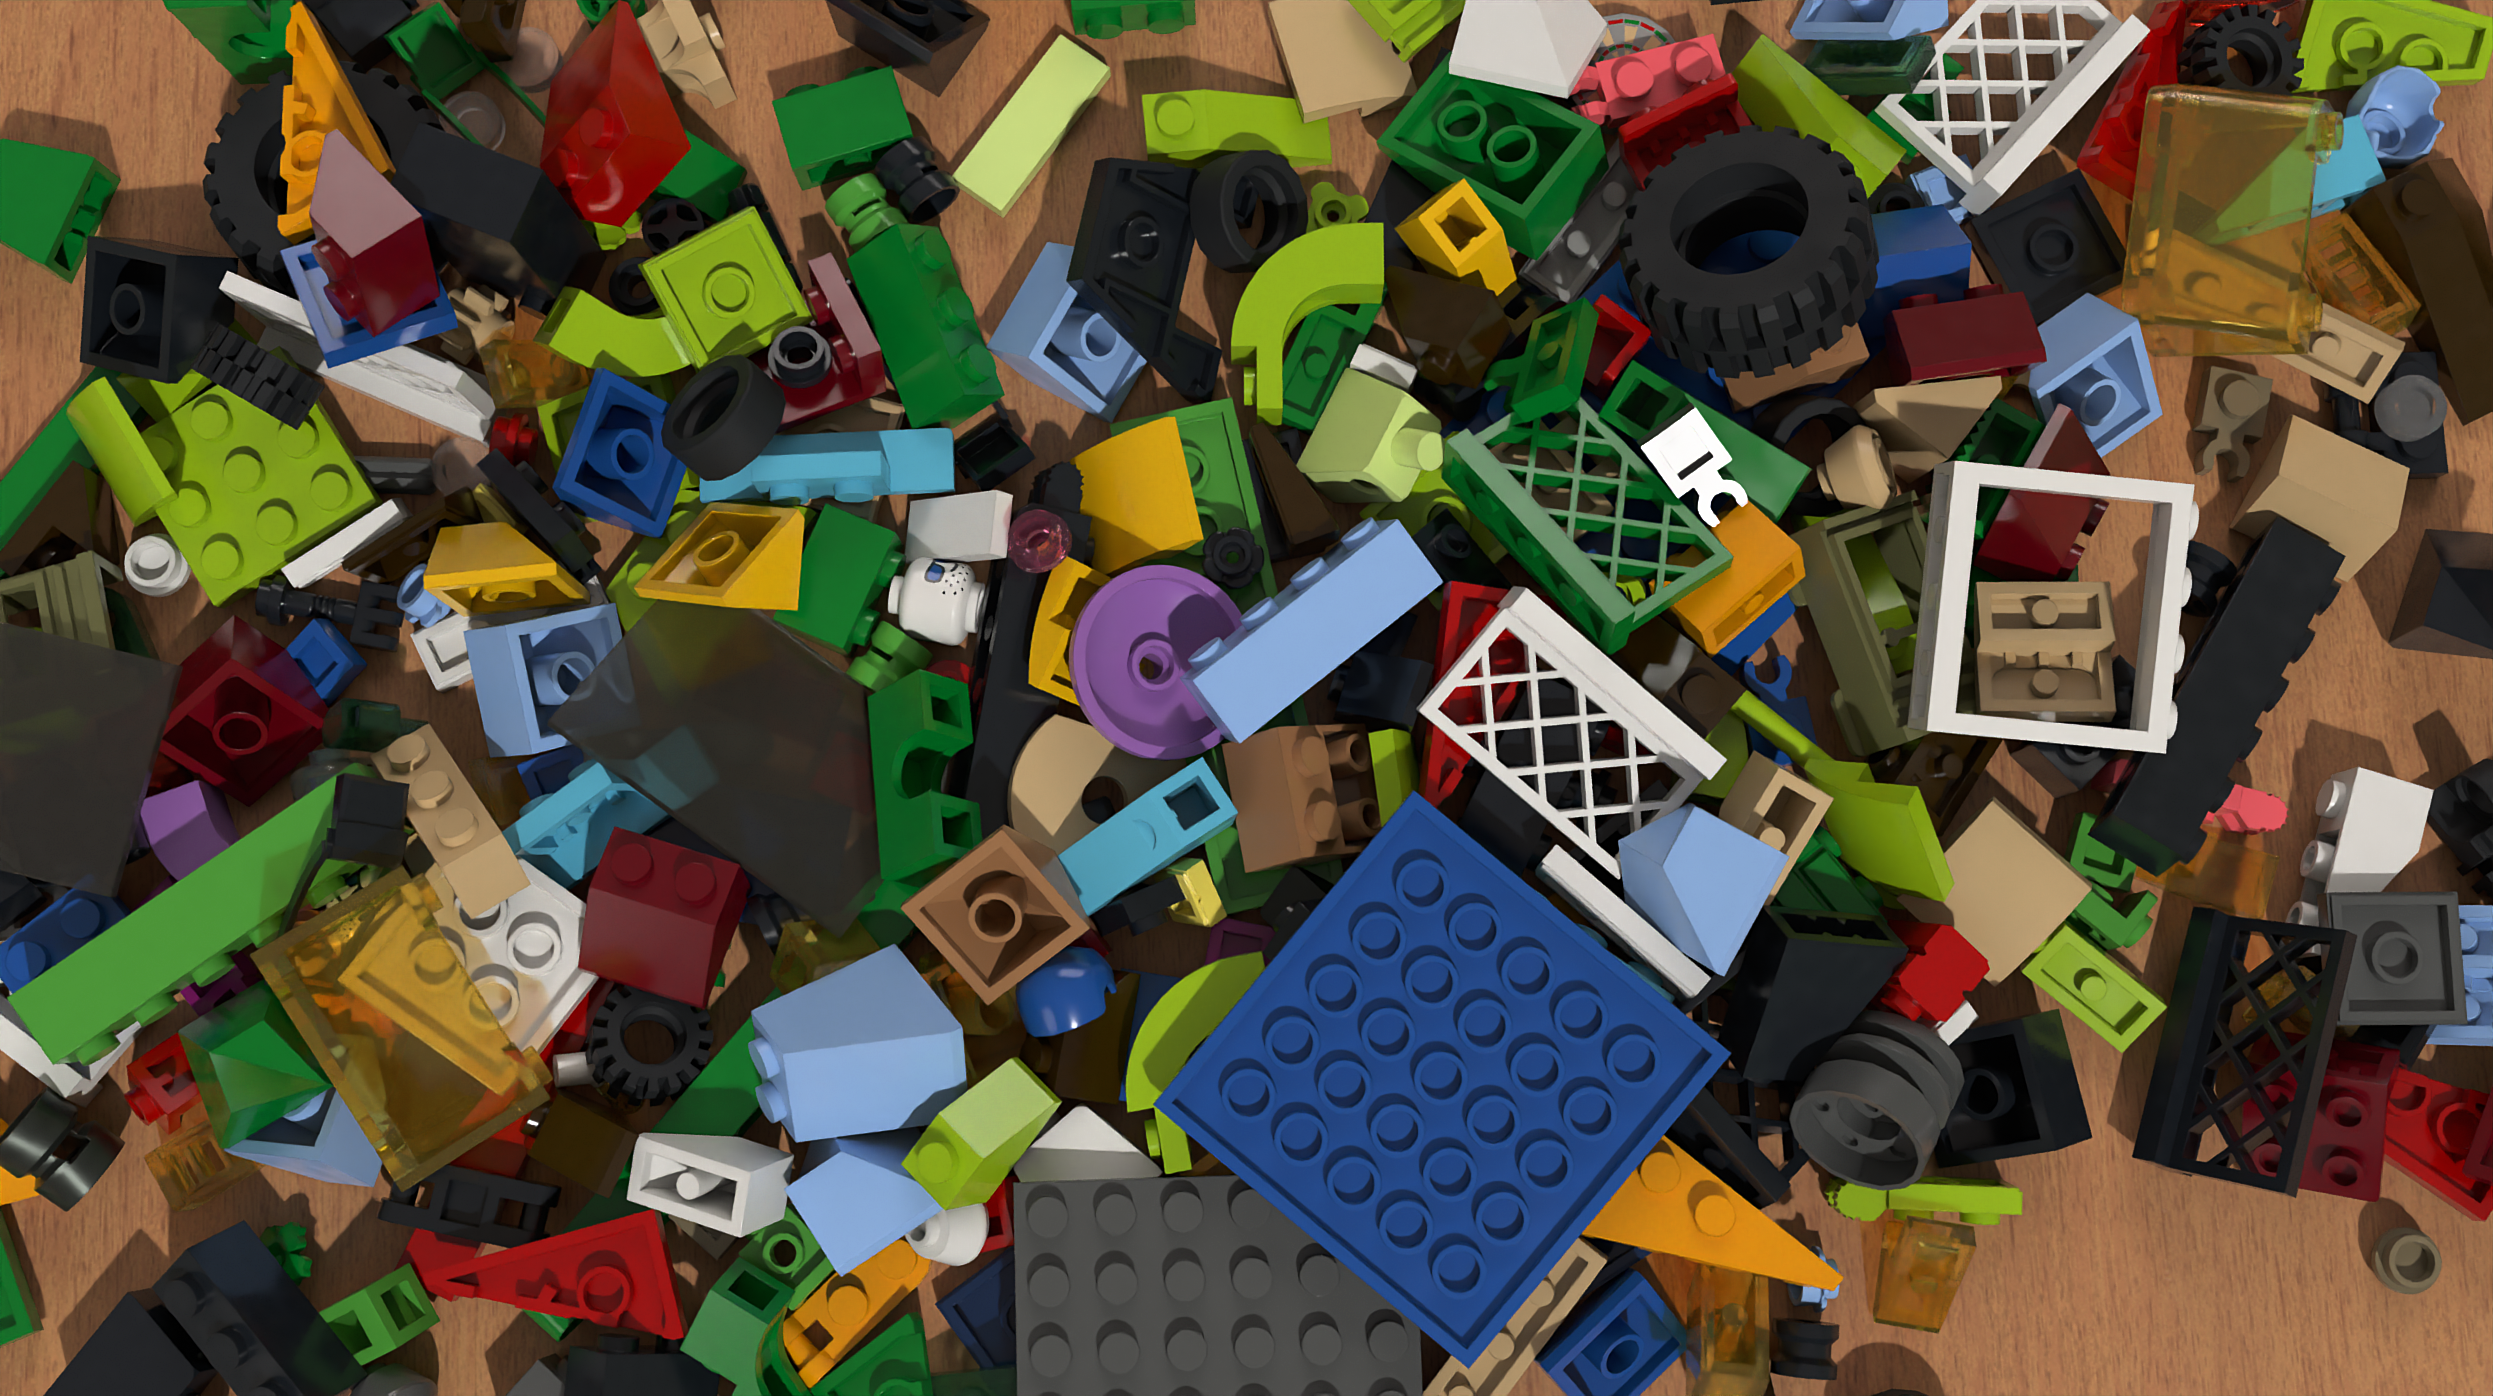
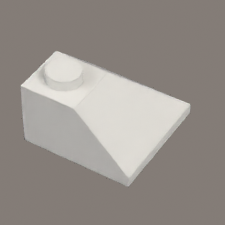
M1466 0L1449 61V74L1568 99L1604 39L1607 31V22L1588 0Z

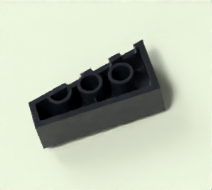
M1536 666V667H1537V671L1544 670V669H1542V668ZM1560 677L1538 679L1540 717L1575 714L1574 689L1567 680ZM1527 687L1519 703H1516L1513 710L1509 713L1506 721L1529 719ZM1586 698L1587 713L1603 712ZM1609 720L1587 722L1590 755L1593 757L1611 724ZM1576 723L1541 726L1544 764L1579 761ZM1530 728L1501 730L1496 742L1497 760L1506 767L1533 765ZM1484 768L1467 800V807L1462 817H1459L1456 825L1518 877H1521L1525 868L1535 872L1534 870L1544 859L1552 841V837L1543 833L1548 821ZM1573 771L1545 773L1547 802L1555 809L1569 808L1578 791L1581 781L1572 775ZM1534 774L1518 776L1535 791Z

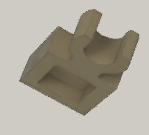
M2210 366L2202 373L2192 431L2209 434V441L2195 456L2194 471L2196 475L2203 476L2212 470L2215 455L2223 456L2229 463L2227 482L2235 483L2247 474L2250 467V455L2243 442L2254 444L2263 438L2273 379L2217 366Z

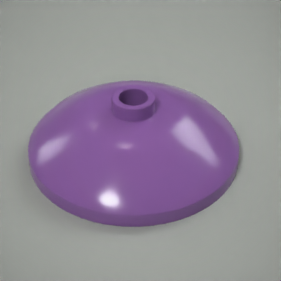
M1170 565L1139 567L1122 573L1102 585L1091 596L1080 612L1072 632L1069 648V670L1073 690L1083 713L1094 728L1119 749L1150 760L1168 761L1195 756L1221 742L1224 739L1223 735L1180 680V677L1192 668L1188 659L1193 653L1216 637H1220L1224 641L1242 625L1239 621L1242 614L1234 602L1222 589L1204 576L1185 568ZM1142 657L1149 659L1153 664L1154 674L1151 679L1144 677L1140 671L1139 664Z

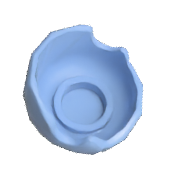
M2397 65L2378 74L2360 87L2348 103L2345 118L2359 114L2381 168L2403 169L2430 153L2437 138L2436 135L2444 127V122L2436 119L2433 112V104L2440 95L2441 89L2435 81L2419 68Z

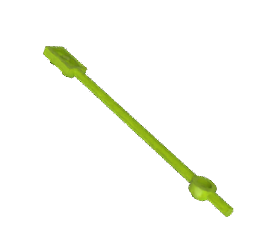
M1602 572L1608 578V573ZM1617 574L1616 586L1624 590L1626 599L1633 606L1646 599V588L1640 577ZM1746 690L1731 707L1730 710L1803 769L1808 759L1835 761L1750 691ZM2066 919L2019 965L2024 975L2121 1053L2167 1008L2164 999Z

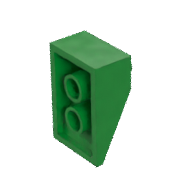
M1450 51L1377 140V146L1379 150L1435 194L1439 190L1465 178L1502 227L1507 246L1537 261L1610 169L1600 125L1532 91L1449 74V61L1452 51Z

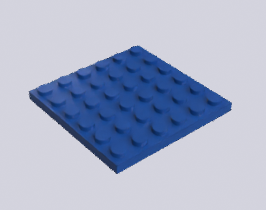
M1412 790L1158 1096L1153 1105L1469 1369L1730 1056L1731 1052L1415 790Z

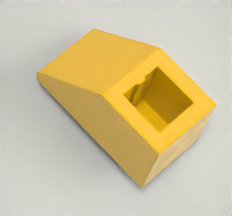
M1465 178L1439 190L1394 228L1430 275L1493 290L1496 296L1517 280L1502 227Z

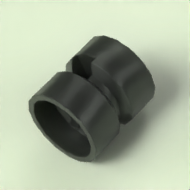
M46 1087L28 1104L0 1137V1167L16 1178L28 1175L35 1177L34 1190L67 1212L84 1197L109 1168L122 1150L125 1141L95 1120L81 1124L77 1121L79 1108L51 1088ZM60 1144L64 1151L69 1153L65 1160L52 1155Z

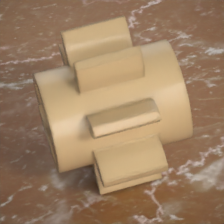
M485 284L478 291L472 287H468L466 291L462 288L452 290L447 296L455 311L458 328L437 334L444 339L440 349L465 365L472 358L479 362L483 358L487 361L495 360L508 347L515 332V323L510 320L511 313L504 310L509 300Z

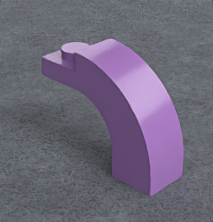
M196 780L135 802L150 846L159 861L177 881H180L241 839L235 828L224 791L212 784ZM309 903L305 907L300 909L299 912L307 910L322 911L327 907L326 905H324L320 908L313 909V907Z

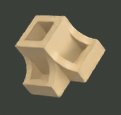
M658 0L657 4L649 12L636 19L670 98L682 93H695L709 100L715 109L737 100L715 53L726 46L710 12L698 17L690 0Z

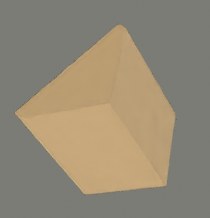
M2001 376L1874 389L1853 405L1852 408L1858 411L1859 416L1868 428L1875 429L1878 432L1888 452L1894 473L1910 484L1932 470L1935 464L1943 463L1951 457L2002 390Z
M2290 414L2229 528L2255 539L2278 516L2345 555L2346 557L2335 577L2348 582L2398 530L2410 468Z

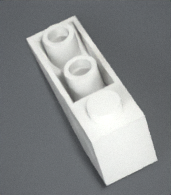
M2361 767L2332 774L2331 778L2321 787L2316 800V814L2321 816L2315 840L2308 844L2303 853L2300 873L2305 877L2300 900L2291 907L2286 923L2319 927L2317 894L2326 892H2381L2419 852L2434 790ZM2320 944L2314 945L2298 958L2321 955Z

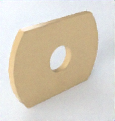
M1057 714L1052 715L1032 733L1014 763L1009 779L1007 799L1010 828L1055 850L1058 856L1101 825L1090 820L1082 808V793L1085 786L1091 780L1097 777H1107L1115 781L1122 790L1124 797L1123 808H1125L1147 791L1187 767L1185 758L1168 761L1150 760L1129 754L1110 743L1094 726ZM1153 876L1142 882V884L1149 886L1156 883Z

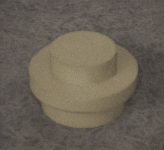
M2408 1227L2389 1229L2378 1237L2372 1248L2371 1263L2373 1271L2378 1280L2394 1292L2402 1294L2421 1293L2434 1284L2441 1272L2442 1260L2435 1243L2429 1236L2417 1229Z

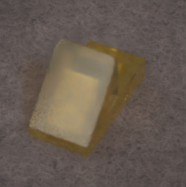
M1907 1215L1904 1223L1887 1221L1883 1230L1873 1307L1874 1323L1939 1334L1977 1247L1974 1226Z

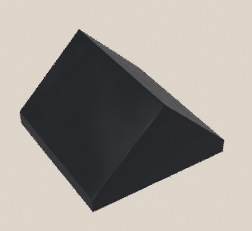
M825 0L840 37L885 65L892 66L893 70L937 97H940L986 31L990 22V18L961 0Z

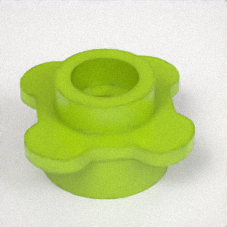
M1329 182L1316 184L1311 190L1312 203L1308 210L1309 220L1306 234L1323 227L1358 223L1359 220L1366 218L1368 215L1369 206L1366 199L1357 194L1347 196L1337 192ZM1335 212L1339 215V219L1331 222L1328 220L1327 215Z

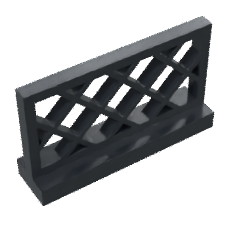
M2193 906L2132 1158L2172 1173L2190 1177L2193 1175L2296 1198L2357 935L2342 929L2230 916L2217 909ZM2250 936H2262L2266 939L2274 954L2251 972H2248L2244 966ZM2282 939L2292 940V941L2289 942L2287 945H2285V944L2283 943ZM2316 944L2330 945L2325 969L2307 982L2295 959ZM2284 969L2296 991L2270 1009L2258 987ZM2247 996L2259 1018L2233 1036L2229 1029L2233 1006ZM2306 1005L2313 1017L2310 1033L2292 1046L2279 1024ZM2268 1033L2281 1055L2255 1073L2243 1050ZM2232 1060L2243 1083L2221 1099H2218L2213 1090L2218 1069ZM2290 1070L2298 1083L2293 1101L2277 1111L2264 1088ZM2253 1097L2265 1121L2240 1138L2227 1115ZM2216 1124L2228 1147L2207 1162L2198 1161L2197 1156L2203 1132ZM2273 1135L2282 1148L2276 1177L2260 1174L2249 1155V1152ZM2237 1162L2241 1170L2230 1168V1166Z
M1732 977L1711 995L1721 996L1729 1005L1737 981ZM1706 998L1692 1009L1693 1022L1711 1037L1718 1038L1722 1025L1709 1023ZM1719 1068L1666 1132L1681 1149L1758 1210H1761L1778 1201L1790 1188L1791 1184L1789 1181L1810 1159L1795 1139L1789 1120L1795 1102V1093H1800L1809 1074L1802 1082L1774 1080L1772 1083L1761 1084L1742 1078L1737 1070ZM1713 1081L1738 1085L1740 1115L1728 1114L1714 1098ZM1754 1087L1778 1090L1781 1121L1756 1118ZM1757 1131L1782 1134L1784 1162L1778 1168L1759 1149Z

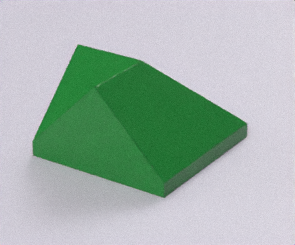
M282 967L279 969L277 979L295 981L291 968ZM265 978L178 1030L220 1148L229 1149L335 1085L302 996L288 988L264 985Z

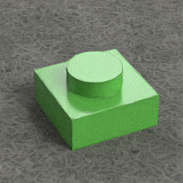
M2085 811L2075 814L2064 859L2085 878L2098 884L2100 887L2120 894L2130 892L2137 865L2087 835L2098 815Z

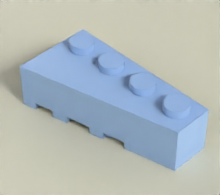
M1370 517L1347 532L1340 542L1323 557L1316 558L1296 572L1290 579L1292 583L1273 599L1271 597L1263 599L1244 613L1239 619L1242 625L1224 641L1220 637H1216L1190 656L1188 662L1192 668L1181 676L1180 680L1226 740L1239 744L1242 743L1443 583L1441 577L1398 519L1374 521Z

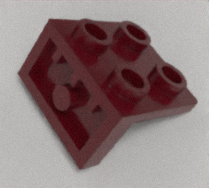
M832 253L807 261L812 287L803 290L804 302L814 321L804 325V327L811 328L828 342L832 352V368L827 377L820 383L808 388H791L778 382L770 371L768 352L772 344L746 357L783 389L786 405L782 421L775 434L887 391L881 348ZM798 358L795 359L792 363L801 364L809 361L810 359Z
M2284 1031L2292 1046L2307 1036ZM2266 1033L2254 1042L2247 1060L2254 1072L2257 1073L2281 1054L2270 1035ZM2333 1039L2299 1189L2368 1202H2377L2382 1192L2387 1108L2399 1072L2400 1050ZM2290 1070L2264 1088L2277 1111L2293 1101L2298 1083ZM2253 1097L2243 1103L2242 1136L2265 1121ZM2273 1135L2249 1152V1155L2260 1174L2276 1177L2282 1148Z

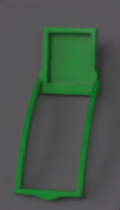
M432 2L384 35L412 74L410 80L421 91L427 104L438 112L465 140L483 146L439 100L483 69L488 70L545 128L546 116L505 72L495 63H491L481 51L477 52L471 43L468 44L439 2Z

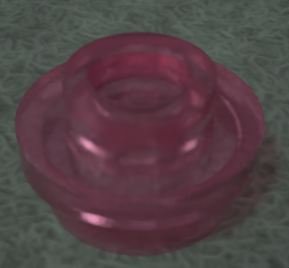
M1037 509L1023 513L1012 523L1008 533V553L1015 565L1028 573H1042L1055 568L1067 557L1072 546V534L1066 522L1061 517L1045 510Z

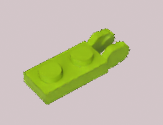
M1835 1176L1834 1178H1829L1828 1184L1825 1183L1826 1190L1823 1191L1826 1194L1824 1199L1829 1202L1828 1206L1834 1207V1210L1839 1214L1843 1213V1217L1846 1219L1850 1217L1852 1220L1858 1217L1861 1221H1875L1886 1209L1894 1210L1893 1218L1910 1222L1934 1221V1211L1959 1212V1221L1977 1225L2000 1224V1214L2022 1215L2023 1192L2018 1187L2002 1179L1921 1176L1919 1180L1904 1189L1882 1191L1857 1186Z

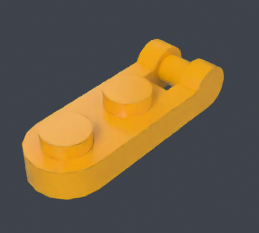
M905 1235L841 1277L836 1272L784 1321L783 1341L786 1354L800 1369L797 1374L809 1390L825 1377L921 1284L930 1272L933 1260L918 1255L910 1246ZM816 1320L834 1338L821 1351L803 1334Z

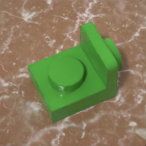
M2090 881L2092 889L2067 916L2066 920L2104 951L2120 948L2122 945L2130 948L2141 939L2151 926L2153 919L2147 914L2158 901V898L2149 890L2133 893L2126 896L2115 910L2111 907L2114 900L2110 894L2098 884Z

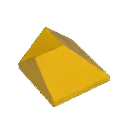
M710 502L634 586V589L640 597L733 608L798 611L805 518L799 509Z
M506 521L440 528L423 575L424 589L463 617L591 604L589 590Z

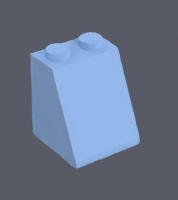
M896 944L890 945L751 1010L755 1040L748 1043V1048L752 1061L762 1078V1084L755 1088L756 1096L767 1119L771 1123L780 1120L795 1142L930 1125L940 1111L968 1091L963 1028Z

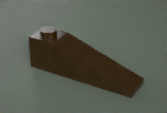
M2446 158L2426 161L2372 187L2342 211L2341 215L2420 352L2436 353L2439 385L2460 422L2465 426L2493 412V257L2483 210L2453 159Z

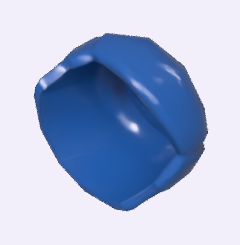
M1066 946L1017 983L1015 991L1016 1000L1022 1021L1029 1034L1034 1037L1054 1036L1076 1029L1105 1013V988L1107 986L1111 994L1117 992V987L1111 966L1099 952L1093 948Z

